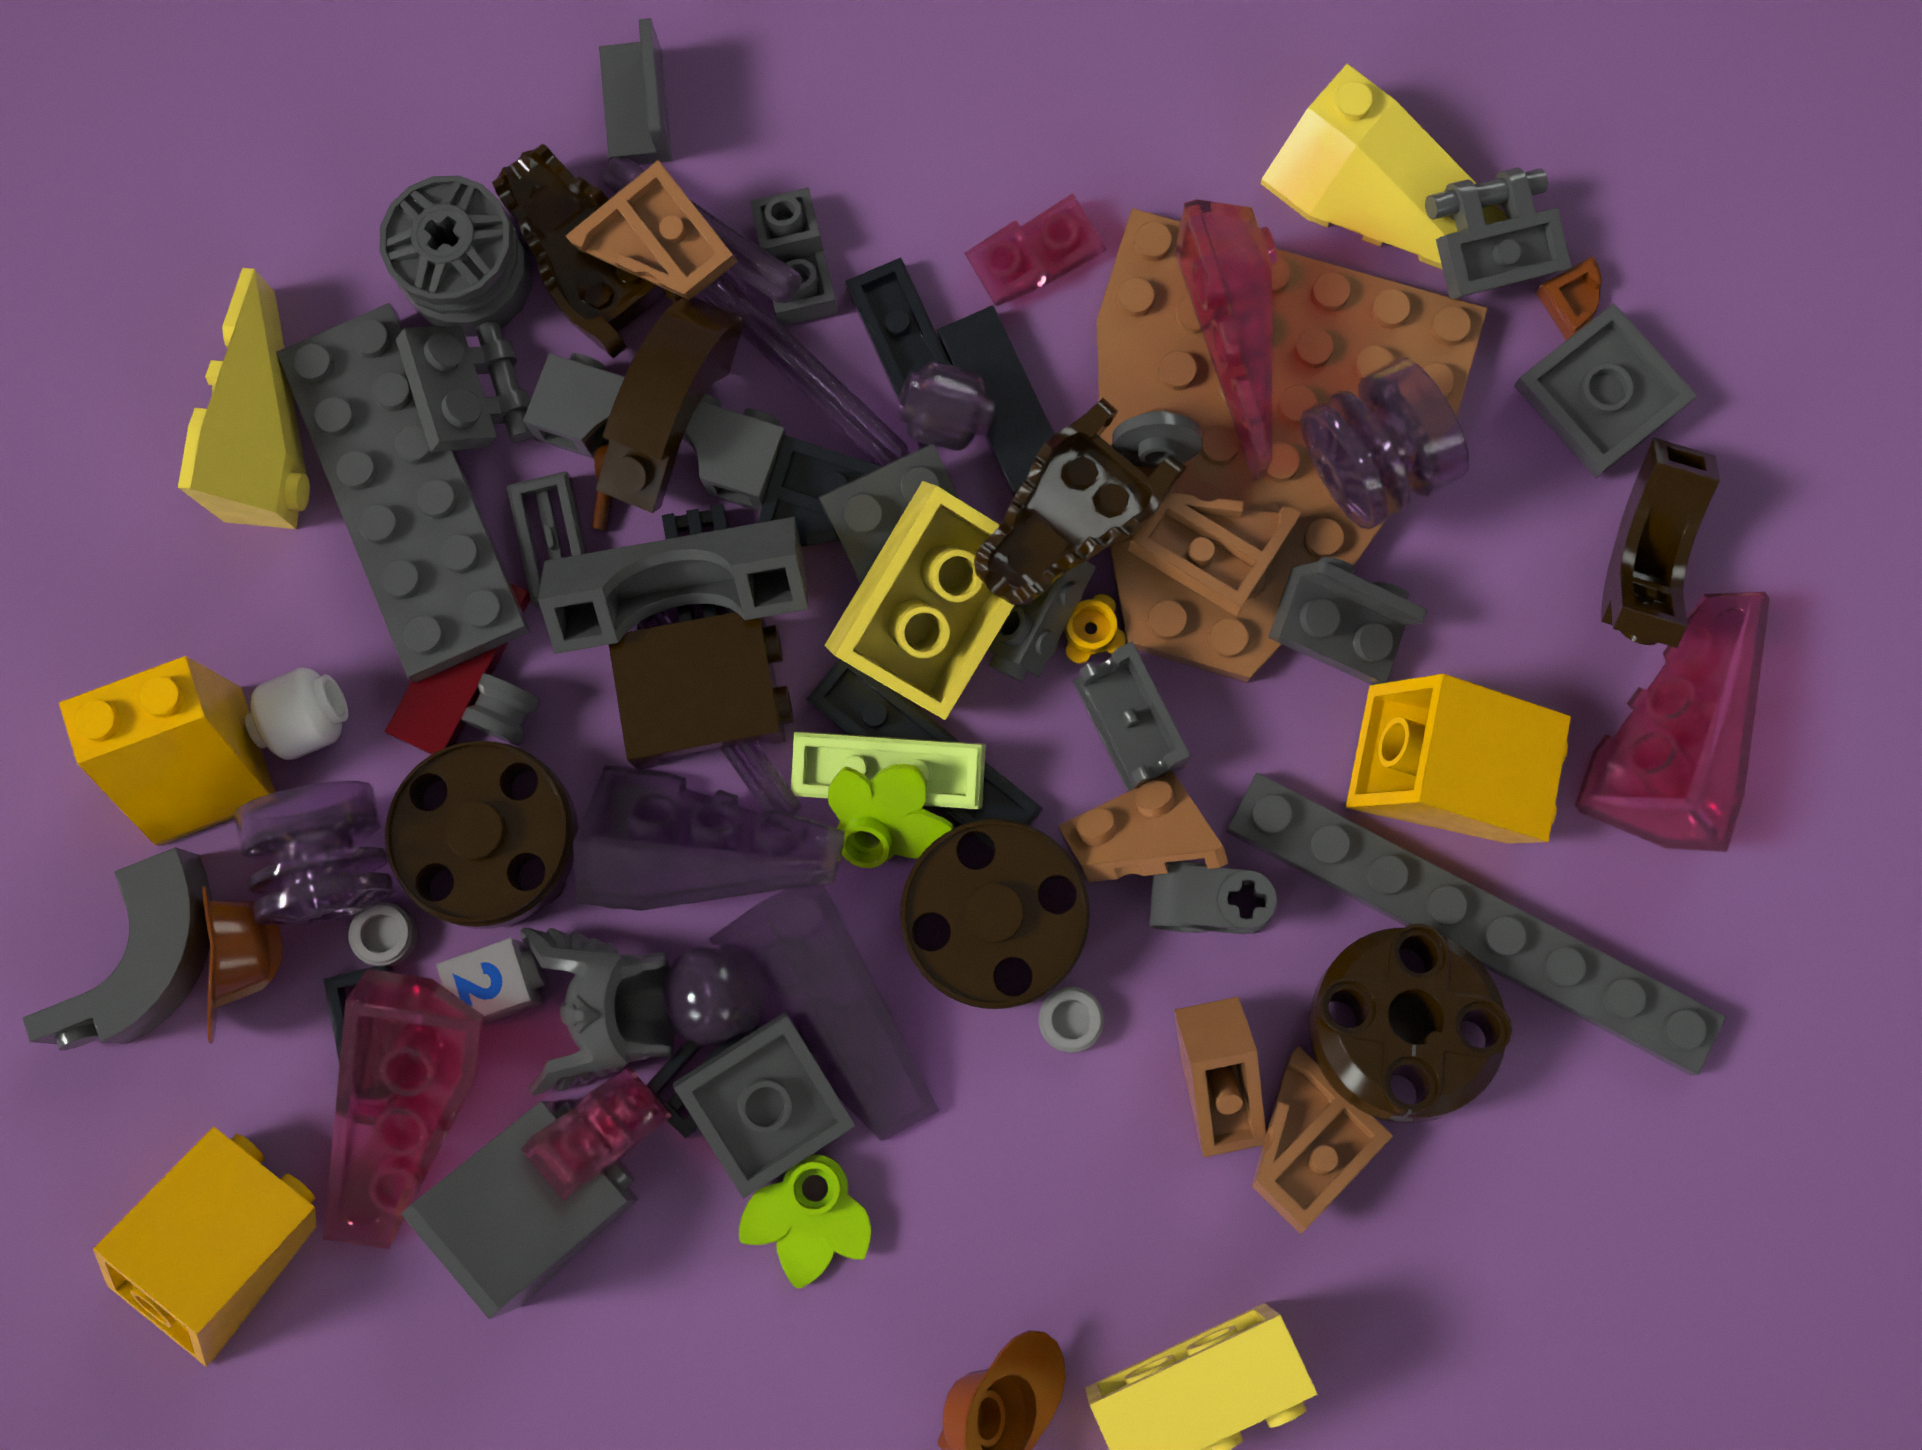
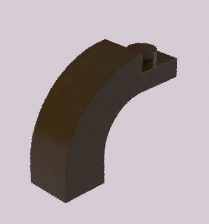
M696 297L691 300L682 298L662 314L635 355L613 404L603 434V438L610 441L597 483V491L651 513L662 507L677 453L688 423L698 403L710 386L729 375L746 317Z
M1653 438L1619 526L1607 570L1601 607V622L1613 625V629L1620 631L1631 641L1642 645H1655L1658 642L1678 648L1688 627L1683 595L1684 579L1695 537L1720 482L1715 455L1658 438Z

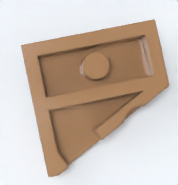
M659 160L566 235L567 239L578 250L688 300L694 298L738 262Z
M1168 492L1156 514L1135 533L1127 551L1237 617L1293 530L1302 512L1295 508L1282 506L1279 513L1244 509V501L1220 498L1214 501H1202L1194 495Z
M1173 771L1058 825L1067 848L1087 882L1114 880L1127 874H1139L1141 876L1168 874V862L1204 858L1208 869L1220 868L1229 864L1223 845Z
M1298 1046L1286 1061L1252 1187L1291 1226L1302 1234L1386 1145L1393 1135L1373 1116L1357 1109L1341 1097L1327 1081L1318 1064Z

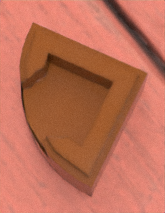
M1594 256L1541 284L1536 291L1537 296L1566 340L1591 322L1597 311L1602 276Z

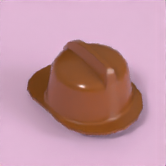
M203 886L204 909L210 939L207 1029L209 1044H213L217 1009L263 990L275 978L281 965L283 945L277 911L271 902L265 900L211 901L207 886Z
M1028 1330L1013 1337L999 1352L988 1369L970 1372L958 1379L949 1390L943 1407V1430L938 1439V1446L941 1450H1032L1052 1420L1063 1395L1066 1379L1065 1362L1058 1342L1046 1332Z

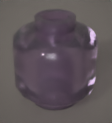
M931 361L923 365L918 373L912 371L908 373L899 400L897 418L898 421L906 422V430L912 440L928 445L934 443L936 447L952 451H961L969 446L975 434L982 436L987 434L993 417L994 399L985 397V384L979 373Z

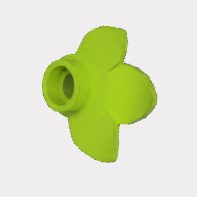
M909 764L890 765L880 770L869 780L859 771L845 766L833 778L828 790V804L840 820L836 837L840 851L848 862L861 868H875L891 859L894 855L918 859L936 839L953 829L952 823L923 809L927 798V782L924 774L918 767ZM865 832H869L875 836L868 835Z
M814 1154L787 1170L783 1182L764 1186L754 1193L741 1217L739 1241L747 1245H763L777 1242L776 1250L787 1278L795 1288H803L825 1271L833 1258L834 1252L851 1259H865L871 1241L872 1228L866 1209L848 1195V1179L843 1168L830 1157ZM811 1175L823 1177L828 1184V1192L822 1200H812L804 1191L805 1181Z

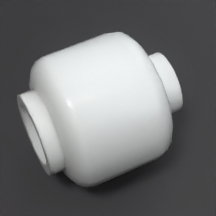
M302 667L257 686L251 695V712L246 714L245 723L251 739L259 748L268 747L279 758L293 760L336 742L342 733V722L348 719V707L340 687L331 676L326 674L321 676L313 669Z

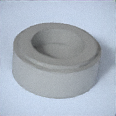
M375 902L363 907L354 916L349 928V943L352 951L360 960L374 966L388 965L393 967L401 964L413 953L418 941V927L414 917L405 908L389 902Z
M1065 987L1056 990L1046 998L1039 1013V1028L1043 1038L1050 1046L1065 1053L1081 1052L1092 1046L1101 1035L1104 1025L1103 1010L1098 1000L1088 991L1078 987Z

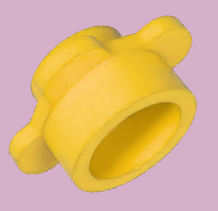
M1098 594L1093 599L1079 602L1064 628L1068 641L1065 652L1068 659L1072 662L1084 664L1092 655L1105 651L1113 654L1117 648L1125 645L1126 635L1117 627V619L1114 613L1116 603L1110 596ZM1087 624H1094L1097 627L1096 633L1088 634L1085 631Z

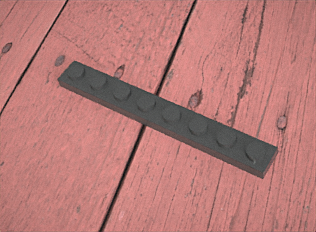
M1258 772L1254 775L1225 831L1404 926L1425 924L1435 928L1444 937L1464 947L1484 968L1690 1076L1699 1075L1725 1021L1726 1016Z

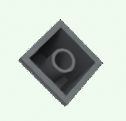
M540 1101L401 1213L403 1218L488 1319L521 1307L638 1200V1197L629 1188L635 1181L631 1172L610 1151L603 1157L586 1138L592 1132L590 1125L568 1102L559 1107L555 1101Z

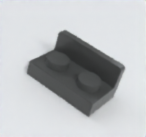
M1321 557L1317 562L1292 567L1268 638L1371 685L1387 683L1405 626L1424 623L1428 610L1409 601V593L1405 589L1385 582H1368L1355 575L1357 569L1353 565L1337 558Z

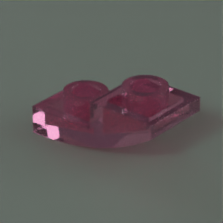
M1072 193L1022 226H1020L1017 220L1011 222L964 254L997 307L1062 277L1107 249Z
M628 1067L589 1092L576 1108L535 1133L521 1150L562 1200L565 1201L632 1151L665 1124L672 1115L632 1068Z

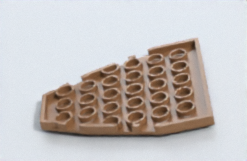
M1132 208L1096 322L1098 401L1103 397L1118 410L1112 423L1104 430L1100 437L1111 446L1113 431L1119 424L1147 412L1165 411L1186 416L1197 422L1201 427L1202 448L1195 457L1182 463L1187 468L1169 492L1194 495L1202 501H1214L1218 498L1244 501V509L1276 513L1280 512L1282 506L1292 507L1302 512L1237 617L1127 551L1135 533L1111 545L1113 577L1116 593L1120 601L1123 632L1126 635V644L1133 641L1138 651L1247 683L1282 645L1269 639L1268 636L1291 568L1317 562L1321 557L1337 558L1354 566L1456 422L1488 308L1457 299L1450 300L1447 296ZM1137 467L1147 477H1150L1157 469Z

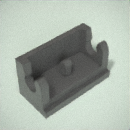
M1133 641L1117 648L1113 652V656L1101 664L1094 665L1093 662L1086 664L1080 669L1079 677L1073 680V685L1127 792L1171 771L1176 772L1184 768L1190 758V754Z

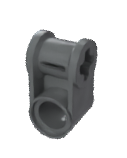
M1175 861L1168 862V874L1153 875L1149 927L1189 933L1211 931L1242 935L1252 934L1265 927L1276 908V890L1271 881L1261 873L1252 870L1208 869L1206 864ZM1241 887L1252 888L1253 899L1263 901V907L1255 908L1250 919L1239 917V907L1228 904V898H1236Z

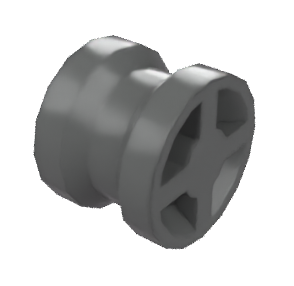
M483 673L477 684L480 695L475 705L465 709L461 720L489 735L519 746L525 735L522 724L527 714L536 712L541 700L509 682Z

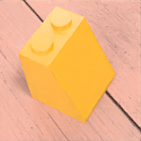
M187 656L58 702L78 766L154 845L161 846L278 802L262 750L253 742L246 728L245 716L250 712L241 686Z
M1444 673L1369 685L1346 808L1507 844L1549 842L1551 826L1555 821L1557 813L1556 798L1562 764L1568 752L1567 736L1571 716Z
M214 1126L93 1248L107 1286L205 1367L219 1354L317 1227L315 1207L311 1204L315 1197L301 1181L288 1173L279 1179L262 1165L265 1157L252 1142L237 1133L229 1139Z

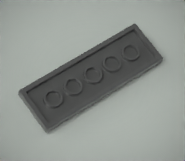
M388 303L277 351V355L407 678L417 683L531 631L455 450L430 452L396 343V338L404 328L397 311Z

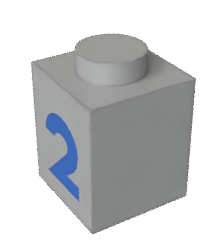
M509 938L436 964L455 1027L473 1029L544 1004L539 987L547 985L546 973L544 968H541L532 951L527 950L524 942Z

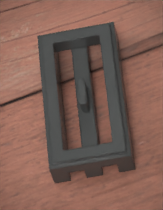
M567 471L506 485L531 603L535 607H540L538 596L542 573L525 496L532 494L536 496L549 560L563 558L549 490L558 489L572 556L588 553L572 479Z

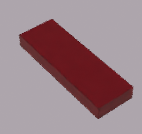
M510 583L524 614L531 600L530 594L527 590ZM508 642L417 683L411 681L385 732L430 755L455 745L466 724L461 720V717L467 707L475 705L480 695L477 684L482 674L492 675Z

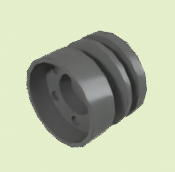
M459 175L432 176L409 186L390 204L380 226V254L392 279L405 293L415 310L431 326L462 325L465 337L477 336L475 329L479 324L487 321H497L500 328H503L523 309L532 289L533 264L522 239L512 225L500 200L483 184Z

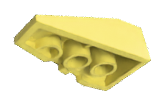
M1346 64L1307 108L1264 174L1260 184L1308 221L1325 227L1332 223L1362 234L1363 241L1381 247L1382 242L1418 255L1420 262L1443 270L1436 239L1457 232L1455 220L1450 216L1431 220L1425 208L1426 197L1445 191L1446 186L1450 183L1462 180H1471L1474 184L1477 183L1395 99L1349 64ZM1497 204L1482 208L1486 225L1507 220L1506 213Z

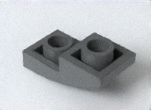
M809 187L751 200L750 205L779 327L838 314Z

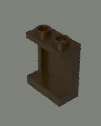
M737 612L630 631L618 643L609 644L626 758L637 770L662 766L661 758L763 739H771L773 744L786 741L783 725L794 723V717L787 685L776 686L773 663L783 662L781 641L776 624L766 626L763 617L744 620Z

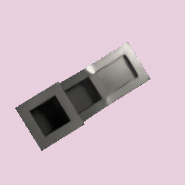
M175 847L114 871L129 918V936L123 957L111 975L95 988L22 1017L30 1042L57 1044L58 1049L61 1051L83 1046L98 1038L100 1042L128 1044L157 1028L176 1011L192 991L201 975L210 949L202 887L207 886L211 901L212 895L200 855Z

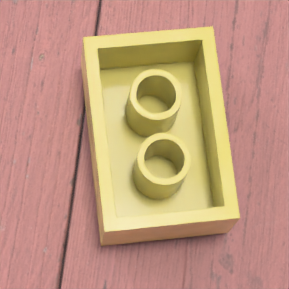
M922 481L824 646L834 656L946 720L1014 605L992 593L975 573L974 558L978 548L1000 524L940 487Z
M1266 1303L1258 1305L1085 1387L1089 1405L1109 1450H1231L1244 1440L1240 1431L1263 1420H1266L1269 1428L1290 1422L1307 1411L1303 1401L1318 1395L1281 1315Z

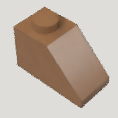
M1239 996L1174 1009L1180 1056L1203 1158L1262 1146L1266 1136L1258 1054Z

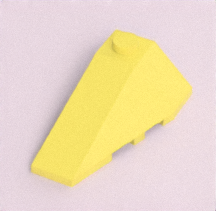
M242 268L222 327L227 351L224 360L210 361L205 378L208 384L212 385V396L207 409L194 408L188 425L178 488L223 522L296 529L299 511H304L309 501L310 484L308 476L305 474L306 468L293 393L277 355V351L285 347L275 291L255 269Z

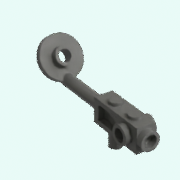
M1152 411L1132 417L1119 424L1113 431L1111 446L1134 466L1157 468L1169 455H1172L1181 463L1195 457L1202 448V430L1197 422L1186 416L1165 411ZM1085 561L1061 575L1042 595L1029 604L1014 605L987 650L994 654L989 666L1019 682H1023L1027 672L1040 677L1048 659L1056 652L1058 640L1075 607L1080 602L1082 594L1096 567L1090 562Z

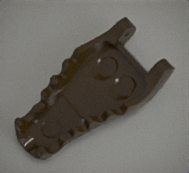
M541 144L536 149L522 152L519 159L510 166L503 167L497 179L492 182L501 202L517 221L523 239L537 262V268L546 290L573 326L612 358H615L627 348L619 334L622 328L665 295L674 303L684 298L578 250L567 239L566 235L605 204L609 198L598 187H594L581 176L575 178L545 144Z
M1102 397L1086 414L1053 435L1038 451L1026 480L1013 497L1006 511L1003 522L978 548L974 558L976 575L992 593L1012 605L1029 604L1042 595L1061 575L1084 563L1105 548L1128 538L1144 526L1156 514L1168 492L1187 467L1172 455H1169L1157 466L1152 475L1147 477L1100 437L1118 413V410Z

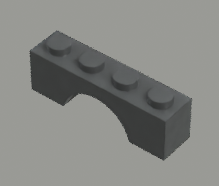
M549 353L523 422L536 441L594 459V453L597 449L609 444L610 440L603 438V434L625 377L605 371L606 367L604 364L583 354L572 353L570 358L567 359ZM705 393L698 403L682 438L697 453L700 480L708 496L761 512L783 438L786 435L785 429L779 426L780 422L777 418L768 413L750 408L745 409L743 414L721 408L722 404L719 400Z
M795 517L547 560L544 561L538 601L554 652L557 654L618 643L627 631L645 618L658 612L684 605H720L734 610L744 620L808 610L807 569Z

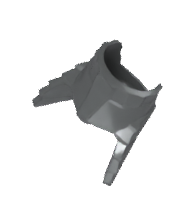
M531 928L520 930V938L535 955L541 968L563 970L575 974L568 987L565 1001L560 1006L561 1021L566 1024L572 1039L580 1051L568 1056L548 1060L541 1073L529 1086L531 1095H539L554 1088L558 1091H564L578 1082L587 1084L597 1076H606L611 1071L619 1072L630 1061L673 1055L675 1009L673 984L667 953L662 952L648 955L621 954L612 943L607 942L604 944L596 938L588 939L579 932L567 934L554 928L548 929L547 932Z

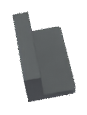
M651 18L639 19L640 42L599 46L608 156L613 168L652 164L657 160L660 163L672 161L662 50Z

